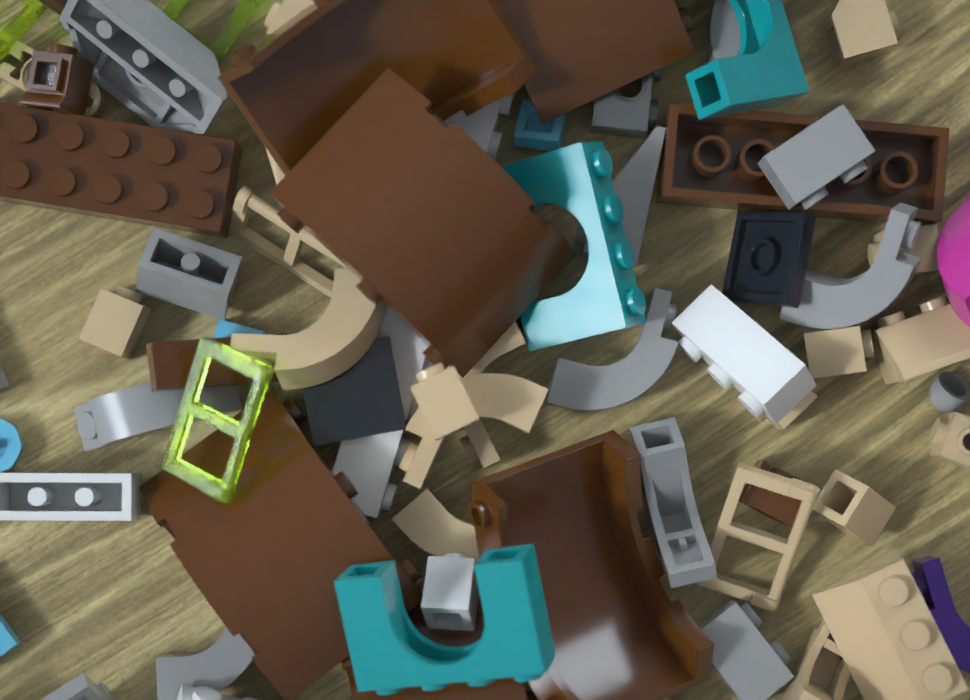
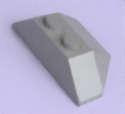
M148 0L67 1L59 19L64 29L69 30L73 47L77 49L78 57L94 64L91 79L151 127L180 132H194V134H204L210 129L228 98L226 89L217 78L221 73L215 53Z

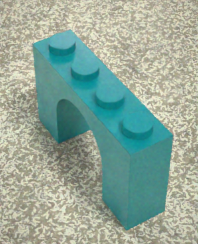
M728 0L736 14L740 27L741 39L737 56L715 59L685 74L699 120L778 107L810 92L782 0Z
M603 141L580 142L501 166L535 202L530 207L531 210L555 204L571 212L581 223L589 246L588 264L584 275L577 285L565 294L533 302L520 315L528 350L534 351L645 324L646 300L642 290L637 286L633 269L635 255L631 244L626 240L622 224L624 209L621 200L615 195L611 178L613 164L609 153L604 149Z
M534 544L487 549L475 563L474 569L485 619L484 633L478 641L460 647L437 644L424 637L411 623L405 610L395 560L349 565L334 581L358 692L376 690L378 695H390L406 687L421 686L424 691H435L445 688L450 683L467 682L469 686L478 687L488 685L500 678L514 677V680L517 682H529L542 677L556 657Z

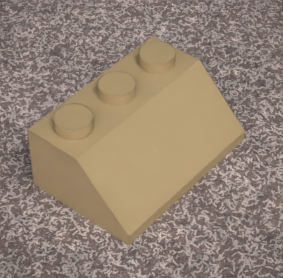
M946 296L920 304L922 314L905 319L903 311L876 320L879 329L871 331L874 356L885 385L906 381L970 358V327L957 316L951 304L948 303Z
M897 553L812 593L864 700H948L969 690L904 559Z

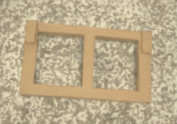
M244 185L238 191L232 209L234 211L228 234L331 298L333 281L298 259L303 242L343 266V269L349 268L304 228L298 234L294 232L277 215L280 211L279 209L255 195V191ZM251 209L290 233L285 251L247 227Z
M738 462L710 545L715 564L717 565L726 536L782 553L770 590L718 573L717 578L698 582V585L747 601L751 605L776 611L779 607L783 589L814 503L818 499L820 488L796 478H787ZM744 483L801 500L788 539L732 521Z

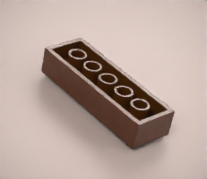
M0 102V201L227 238L243 149L236 140Z
M670 103L664 116V128H666L661 151L657 203L742 211L802 212L820 218L887 223L891 209L901 202L918 208L914 221L921 223V226L937 224L943 219L949 128L855 120L875 150L873 154L864 160L869 168L845 184L839 176L824 186L829 195L805 210L802 204L799 203L788 210L757 163L765 155L821 119V116L750 111L699 120L694 105Z

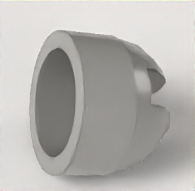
M942 372L929 389L931 404L941 412H953L962 407L969 399L970 388L958 375L951 372Z

